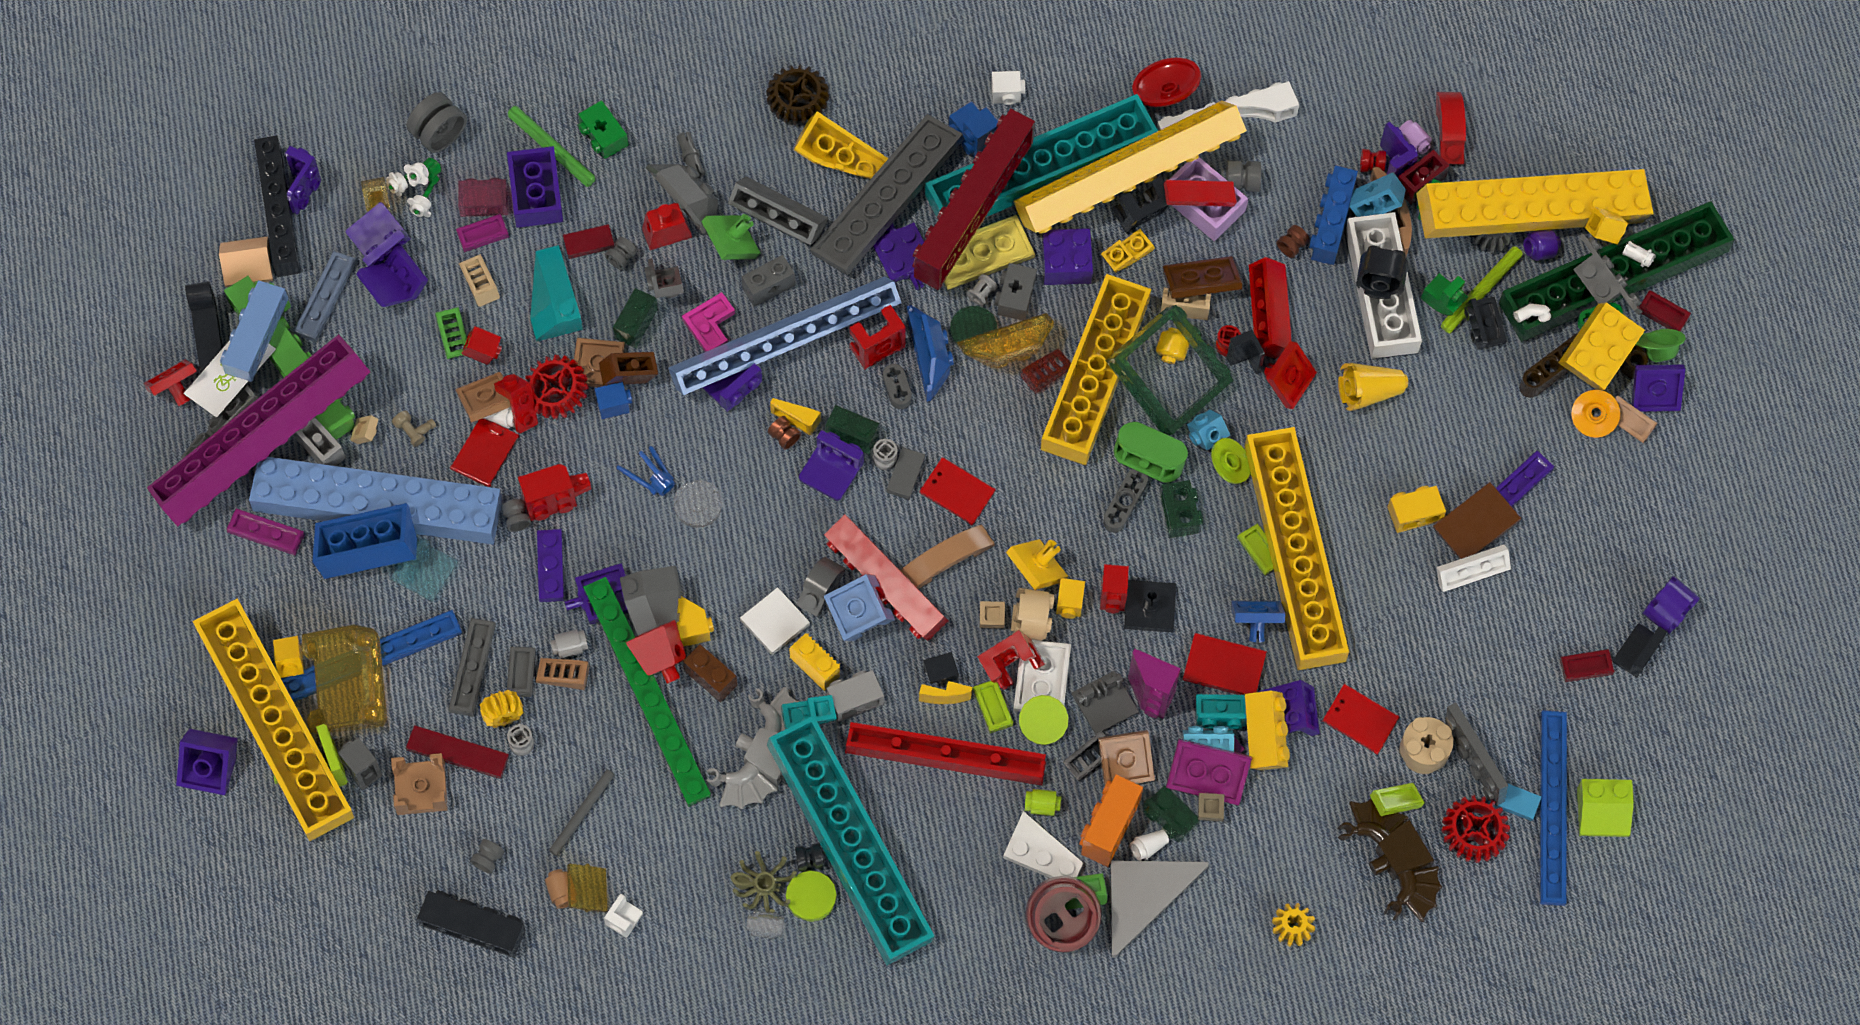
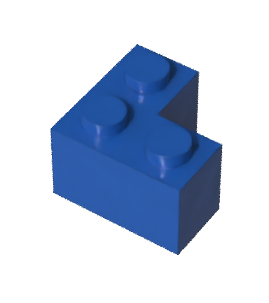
M972 101L949 115V126L962 133L965 139L962 142V147L968 155H972L974 158L978 151L982 152L986 147L985 141L991 132L994 134L998 128L996 127L998 120L986 107L979 111Z

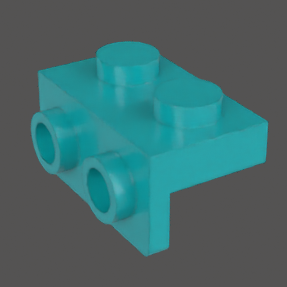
M1196 694V726H1202L1205 729H1213L1214 726L1240 729L1242 726H1246L1245 695Z

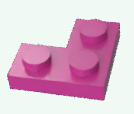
M721 292L682 315V321L706 352L728 343L727 338L717 325L733 316L735 309Z

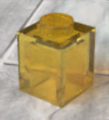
M385 177L361 181L367 212L380 202L384 203L387 208L390 207Z

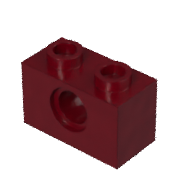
M1432 150L1398 177L1406 189L1404 198L1410 205L1417 201L1416 193L1426 184H1430L1433 179L1440 182L1446 179L1450 165L1435 150Z

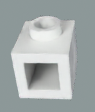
M1020 71L992 72V104L1003 103L1005 105L1020 103L1021 94H1025V80H1020Z

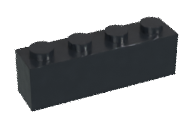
M439 890L436 893L427 892L417 917L419 926L515 958L526 931L524 923H521L522 920L516 916L507 915V917L498 915V912L492 908L484 907L481 909L475 907L474 903L469 900L460 899L457 901L451 899L449 894Z

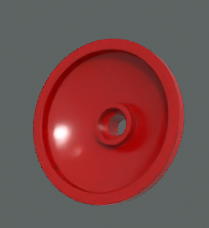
M1163 59L1144 68L1134 79L1132 90L1134 95L1138 94L1144 105L1151 107L1172 106L1184 101L1194 93L1200 84L1201 72L1198 65L1189 59Z

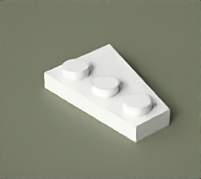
M1023 811L1003 858L1049 878L1057 876L1078 877L1083 862Z

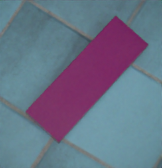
M237 508L226 529L227 533L294 556L305 535L302 530Z

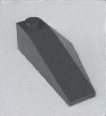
M246 383L218 417L213 416L209 420L210 424L207 432L200 433L181 458L186 457L260 396Z
M677 566L643 570L620 578L624 601L637 635L672 620H675L676 623L679 622L680 613H677L678 598H681V585Z

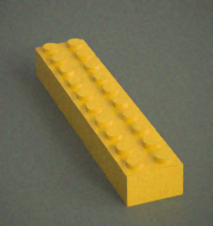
M1221 100L1013 202L1023 226L1035 233L1039 232V234L1051 230L1052 225L1058 222L1065 223L1072 220V215L1078 212H1089L1094 209L1093 205L1101 201L1106 203L1113 200L1115 195L1122 191L1127 193L1134 190L1136 184L1140 182H1150L1156 179L1157 174L1163 171L1166 173L1177 169L1178 164L1184 161L1191 162L1198 159V154L1202 152L1215 151L1220 148L1219 144L1239 139L1241 137L1240 134L1247 130L1237 106Z
M1644 169L1426 184L1416 193L1425 239L1581 228L1586 226L1594 207L1618 213L1628 224L1642 223L1653 215Z
M1295 427L1249 434L1246 437L1244 447L1280 599L1285 612V620L1297 670L1346 662L1349 649Z
M238 598L192 621L309 842L355 818Z

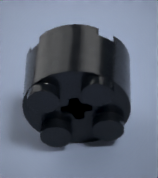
M1375 245L1369 246L1367 251L1360 257L1356 280L1357 288H1363L1365 295L1376 299H1391V295L1397 293V297L1404 292L1408 262L1405 258L1406 254L1401 250L1382 249Z

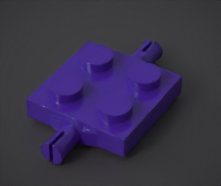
M914 222L897 229L892 223L886 230L887 233L878 239L873 248L889 279L893 280L894 283L903 279H911L915 290H919V286L923 288L924 284L922 281L914 278L912 264L915 258L913 253L918 244L922 245L924 241Z
M622 563L575 577L578 597L564 601L566 610L581 607L586 613L590 625L598 623L599 620L583 587L606 577L623 613H629L620 582L621 577L627 576Z

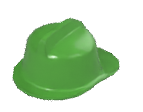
M1659 329L1642 334L1636 345L1646 348L1648 358L1657 363L1675 358L1680 345L1684 343L1686 338L1680 331Z

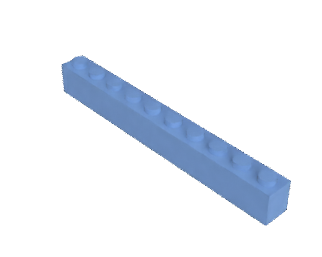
M885 276L668 367L676 390L685 395L745 370L754 363L759 364L875 315L890 304L892 307L901 304V300L894 281Z

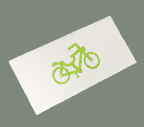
M230 341L183 393L215 417L219 416L248 382L247 380L225 374L220 359L223 351L228 349ZM268 344L258 369L276 350L270 344Z

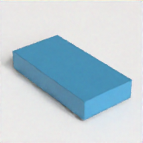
M1508 784L1505 802L1499 804L1496 808L1502 807L1504 811L1533 821L1541 796ZM1486 798L1485 803L1490 804L1491 801H1488Z

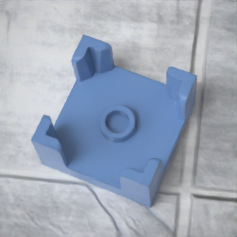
M865 574L824 595L844 641H855L862 637L861 633L877 625H886L895 620L892 611L889 608H884L875 587L880 585L875 575Z

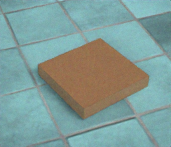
M577 338L574 360H576L578 366H582L584 369L583 374H586L588 377L585 383L589 387L603 386L599 362L611 353H624L625 342Z
M501 372L455 389L471 423L511 407L510 400L495 391L494 383L503 379Z
M1148 730L1098 738L1104 787L1108 780L1113 781L1115 775H1119L1134 783L1155 780Z

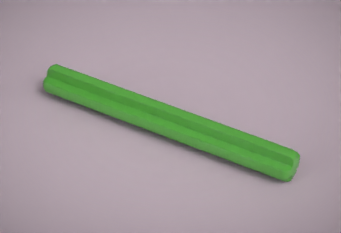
M513 106L509 109L508 117L541 147L554 146L556 160L586 187H590L595 182V176L518 106Z

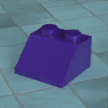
M189 728L180 740L176 786L226 795L236 761L238 738Z

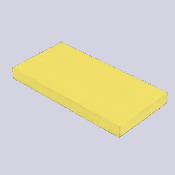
M1014 215L979 228L944 281L947 290L976 280L981 274L990 275L1006 269L1009 263L1019 264L1035 258L1034 250L1018 216Z

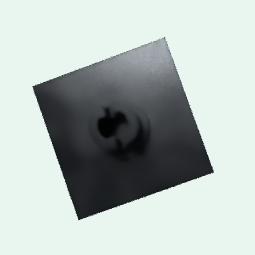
M1128 580L1124 629L1173 633L1176 583Z

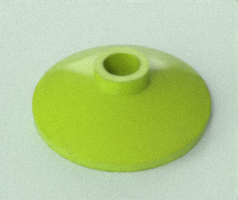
M1222 438L1213 445L1211 452L1212 462L1218 474L1232 484H1240L1246 481L1250 475V468L1245 449L1233 439Z

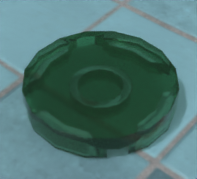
M968 306L954 314L950 322V335L960 349L967 352H980L994 343L997 337V322L994 315L987 309L980 306Z

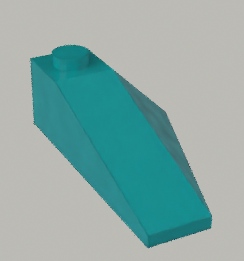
M559 245L537 250L535 254L530 320L536 342L583 330L581 316Z

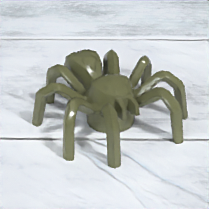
M755 851L757 862L761 867V873L752 871L745 865L743 860H740L741 868L748 874L735 872L731 875V880L737 888L741 890L753 886L754 888L744 893L734 888L733 893L737 897H748L757 892L751 905L743 903V907L746 910L755 908L761 896H763L764 908L768 914L772 915L775 910L769 907L768 895L777 904L785 907L789 906V899L784 902L774 893L779 892L780 889L776 887L781 886L780 883L776 882L791 881L792 878H795L797 872L793 871L787 877H773L785 865L787 858L783 856L780 863L768 873L766 872V866L760 852Z

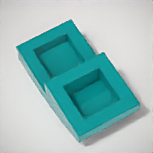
M832 695L811 697L807 701L781 705L785 729L813 715L818 724L837 719Z

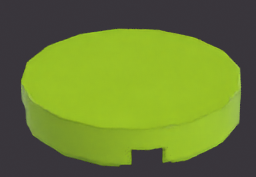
M1039 695L1031 698L1024 704L1019 715V725L1022 733L1028 740L1036 744L1048 745L1056 742L1064 735L1068 727L1069 717L1066 708L1058 699L1052 696Z
M817 871L799 873L794 879L792 878L786 891V900H790L789 910L795 917L809 922L822 920L828 916L833 910L837 896L835 886L830 878Z

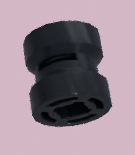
M820 843L812 844L811 847L806 848L804 846L795 847L798 872L806 871L810 867L815 869L824 868Z

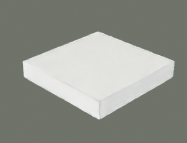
M778 587L740 617V621L771 655H774L810 625L805 616Z

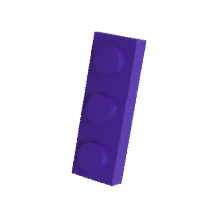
M537 530L539 602L564 601L562 530Z

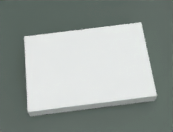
M1032 640L1045 665L1035 670L1029 660L1023 661L1021 657L1019 658L1013 711L1020 712L1027 701L1039 695L1052 696L1064 705L1071 644Z

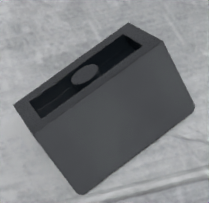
M1253 330L1230 338L1227 360L1230 366L1248 359L1255 374L1261 373L1265 353Z
M1638 623L1614 657L1613 663L1637 678L1664 639L1667 631L1658 627L1654 633Z

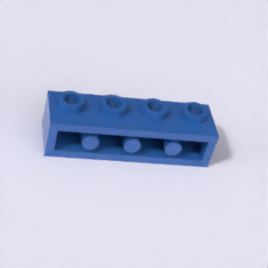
M1335 165L1333 174L1328 173L1325 187H1328L1329 191L1328 194L1323 193L1320 207L1324 208L1323 214L1317 215L1314 228L1319 229L1318 234H1312L1309 248L1313 249L1311 260L1330 265L1335 264L1358 171Z

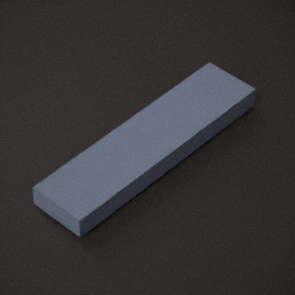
M333 251L294 329V334L317 342L356 264L355 258Z

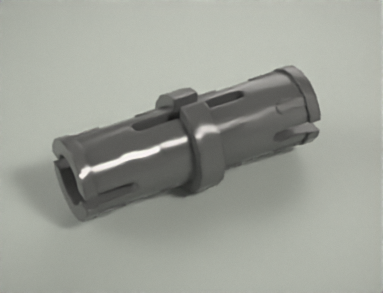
M684 132L677 136V141L682 150L681 158L683 162H686L687 167L690 165L695 168L699 173L698 178H701L705 175V171L699 159L700 152L695 148L691 133L686 132L687 137H685Z

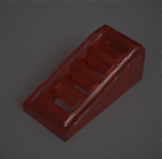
M1058 348L1023 368L1020 377L1036 394L1066 373L1071 362ZM1058 357L1064 366L1060 367L1054 359ZM1049 362L1056 369L1055 371H1052L1047 365ZM1043 367L1048 375L1045 376L1040 368ZM1036 372L1039 375L1040 379L1038 380L1033 375V373Z

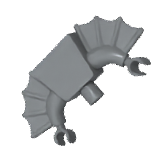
M786 687L781 689L770 704L765 703L764 695L760 689H756L759 696L758 699H752L748 695L752 707L761 709L760 712L766 720L765 727L758 730L754 739L743 733L739 736L736 747L746 751L744 756L745 765L739 771L726 772L725 775L720 774L715 768L707 770L708 774L716 775L715 779L706 780L711 786L716 787L722 782H726L719 804L720 807L732 805L743 809L751 803L762 804L768 794L778 791L777 787L783 775L767 747L769 737L785 730L781 705L800 702L789 696Z

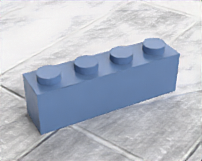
M259 280L255 288L252 287L249 292L247 307L241 310L239 325L237 329H233L231 332L230 345L227 350L223 351L220 359L225 374L250 382L254 379L288 301L285 288Z

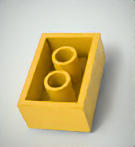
M1607 302L1599 303L1558 363L1594 389L1605 390L1645 330Z

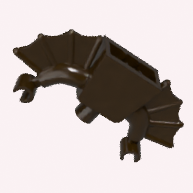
M1371 798L1363 803L1350 801L1349 805L1357 825L1353 826L1349 822L1342 823L1337 829H1345L1347 834H1341L1338 839L1344 841L1353 834L1370 837L1378 844L1375 850L1379 856L1369 862V867L1373 874L1378 875L1387 870L1393 880L1399 879L1400 892L1396 896V901H1392L1387 905L1384 915L1388 910H1393L1396 915L1392 921H1395L1402 912V905H1407L1418 920L1424 922L1427 912L1437 907L1436 894L1442 888V885L1438 880L1439 867H1431L1434 859L1413 824L1408 820L1407 815L1405 816L1400 813L1380 816Z

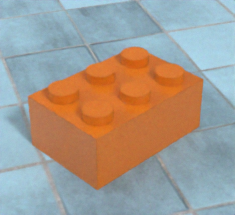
M1115 775L1113 781H1107L1102 792V803H1096L1091 814V825L1086 824L1082 831L1079 843L1082 846L1081 855L1109 867L1140 804L1143 792L1142 786L1119 775Z

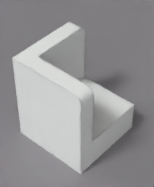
M620 894L604 917L605 925L627 938L643 915V912L627 902L626 897Z

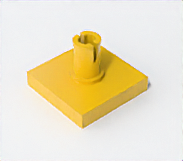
M1038 539L1011 546L1006 552L1034 590L1059 584L1061 578L1067 579L1068 577L1054 558L1061 550L1059 546L1054 549L1057 545L1054 540H1048L1044 545Z

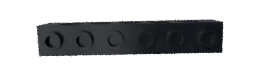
M278 135L254 139L272 260L277 277L300 274L301 270L292 212L287 198L288 187L282 148Z

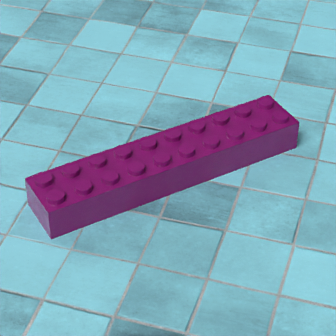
M338 334L147 487L148 491L177 527L189 521L194 513L202 507L209 505L214 497L226 491L239 477L246 475L255 464L266 459L270 452L279 445L285 444L290 436L298 430L305 428L308 422L315 416L325 412L330 404L342 398L351 387L362 382L366 375L370 373L369 369Z

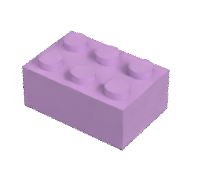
M1200 157L1194 161L1187 162L1169 179L1227 181ZM1234 187L1237 202L1234 207L1172 206L1215 241L1246 211L1248 198Z

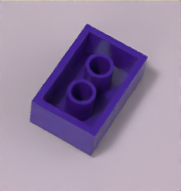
M554 146L507 152L516 228L564 222Z

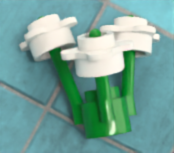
M427 158L423 163L406 164L404 171L407 174L404 176L399 172L395 174L393 172L389 173V176L386 178L387 187L393 194L399 197L408 188L407 180L412 186L417 184L426 185L430 181L423 196L416 195L414 198H408L407 200L410 204L409 210L414 215L430 217L431 212H429L431 202L427 198L434 185L440 180L437 176L441 172L440 164L433 158Z

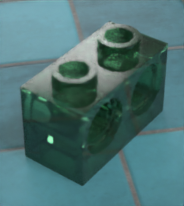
M1190 480L1162 484L1160 497L1169 538L1198 534L1200 525L1203 524L1201 510H1197L1195 502H1198L1196 488H1192ZM1175 495H1182V496H1184L1186 499H1185V500H1182V501H1179V500H1176V499L1174 498V496H1175ZM1187 517L1190 519V522L1183 523L1179 518Z

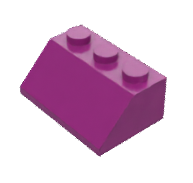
M1134 648L1128 680L1141 710H1144L1146 715L1152 718L1160 717L1164 719L1175 695L1181 668Z

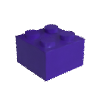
M1057 229L1042 233L1044 285L1092 283L1093 265L1090 229Z

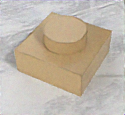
M372 415L357 418L350 440L356 444L372 441L376 435V426L379 419Z
M980 601V628H1004L1005 602Z

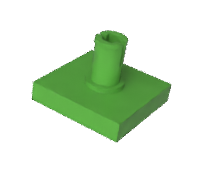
M748 215L706 216L701 221L722 260L756 259L761 254L748 231L753 226V221H750L751 218Z

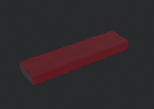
M415 725L406 745V751L429 758L430 754L442 753L446 763L498 779L502 778L509 759V754Z

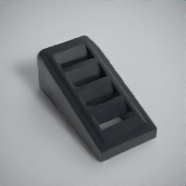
M1102 731L1098 732L1063 761L1078 782L1101 766V757L1095 759L1089 749L1093 747L1100 756V749L1097 745L1099 743L1098 738L1106 737ZM1084 753L1092 762L1089 766L1081 758V755ZM1077 759L1084 768L1082 772L1073 764L1074 760Z

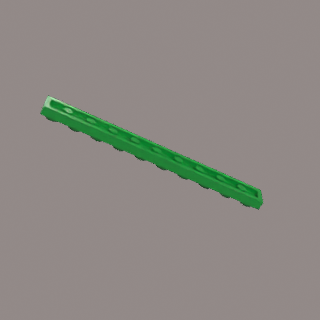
M604 577L584 586L583 588L687 806L689 807L711 797V793L654 675L649 676L645 673L626 644L627 641L635 636L607 578Z

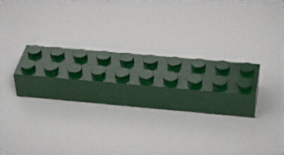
M1709 201L1620 240L1618 244L1612 243L1598 249L1602 257L1608 256L1614 264V267L1611 268L1615 275L1621 274L1628 284L1625 288L1631 294L1728 253L1735 239L1712 201ZM1629 241L1647 251L1649 249L1652 250L1655 257L1649 267H1642L1641 263L1623 255V251ZM1592 253L1502 292L1499 305L1521 342L1574 320L1580 316L1582 311L1598 305L1595 298L1573 270L1592 256ZM1621 294L1619 297H1617L1616 299H1614L1612 302H1615V301H1617V300H1620V299H1622V298H1624V297H1623L1622 294ZM1528 304H1539L1549 307L1551 318L1546 322H1540L1538 316H1531L1519 323L1516 321L1513 313Z

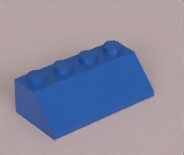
M407 503L315 523L312 562L324 579L416 559L417 537Z

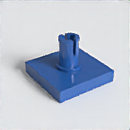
M1231 601V612L1235 623H1250L1249 641L1256 642L1257 631L1259 642L1265 641V623H1285V612L1281 601Z

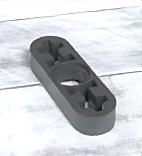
M1134 469L1127 473L1104 514L1103 524L1106 530L1116 533L1124 528L1147 487L1148 475ZM1138 476L1141 478V481L1136 484L1133 491L1130 488L1132 487L1133 479H1136ZM1123 495H1128L1132 498L1133 502L1128 506H1124L1119 502V498ZM1117 510H1119L1121 513L1118 522L1111 524L1110 518L1113 519Z

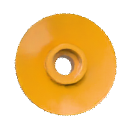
M1597 389L1589 390L1582 393L1575 400L1571 412L1572 421L1582 434L1594 438L1603 437L1610 434L1617 427L1620 420V407L1617 400L1610 393ZM1594 408L1600 409L1601 415L1594 416L1592 410Z

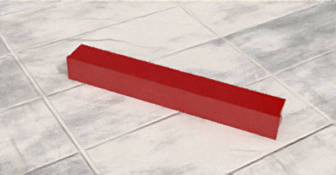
M850 722L845 753L1040 786L1043 784L1046 766V754Z

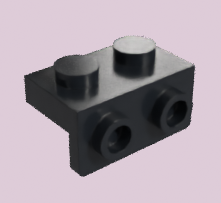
M1495 296L1476 300V298L1470 299L1465 304L1464 314L1466 320L1470 321L1472 328L1470 331L1471 340L1474 344L1476 343L1477 349L1505 344L1507 339Z

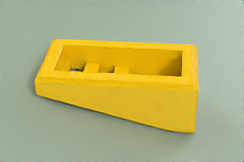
M775 398L770 401L772 414L777 417L786 416L791 425L808 435H812L821 422V412Z

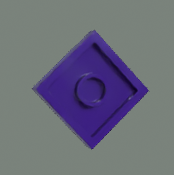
M1684 364L1636 365L1631 405L1640 412L1681 411L1686 370Z

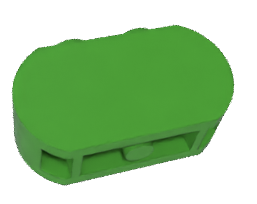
M1130 422L1120 428L1113 450L1114 456L1119 463L1164 483L1175 481L1181 476L1188 456L1187 448L1182 441L1140 422Z

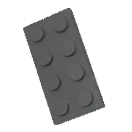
M1455 702L1447 707L1445 725L1451 728L1452 736L1458 745L1456 747L1463 760L1467 759L1469 762L1472 776L1475 780L1479 779L1484 786L1482 790L1488 801H1495V806L1497 807L1505 802L1508 784Z

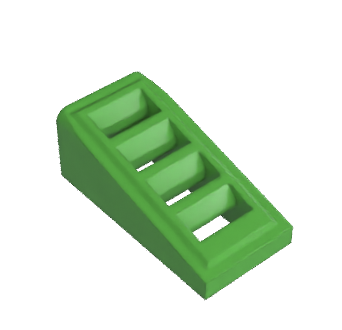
M459 307L436 312L435 317L447 359L463 356L461 354L463 349L450 352L449 348L463 344L464 347L467 339ZM456 318V322L443 325L442 321ZM455 327H458L459 331L447 334L445 333V330ZM461 336L460 340L452 342L447 340V338Z

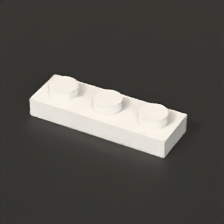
M1501 545L1436 567L1439 587L1445 592L1510 570L1508 548L1505 545Z

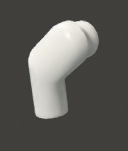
M1528 304L1513 313L1516 321L1519 323L1531 316H1538L1540 322H1546L1551 318L1549 307L1539 304Z

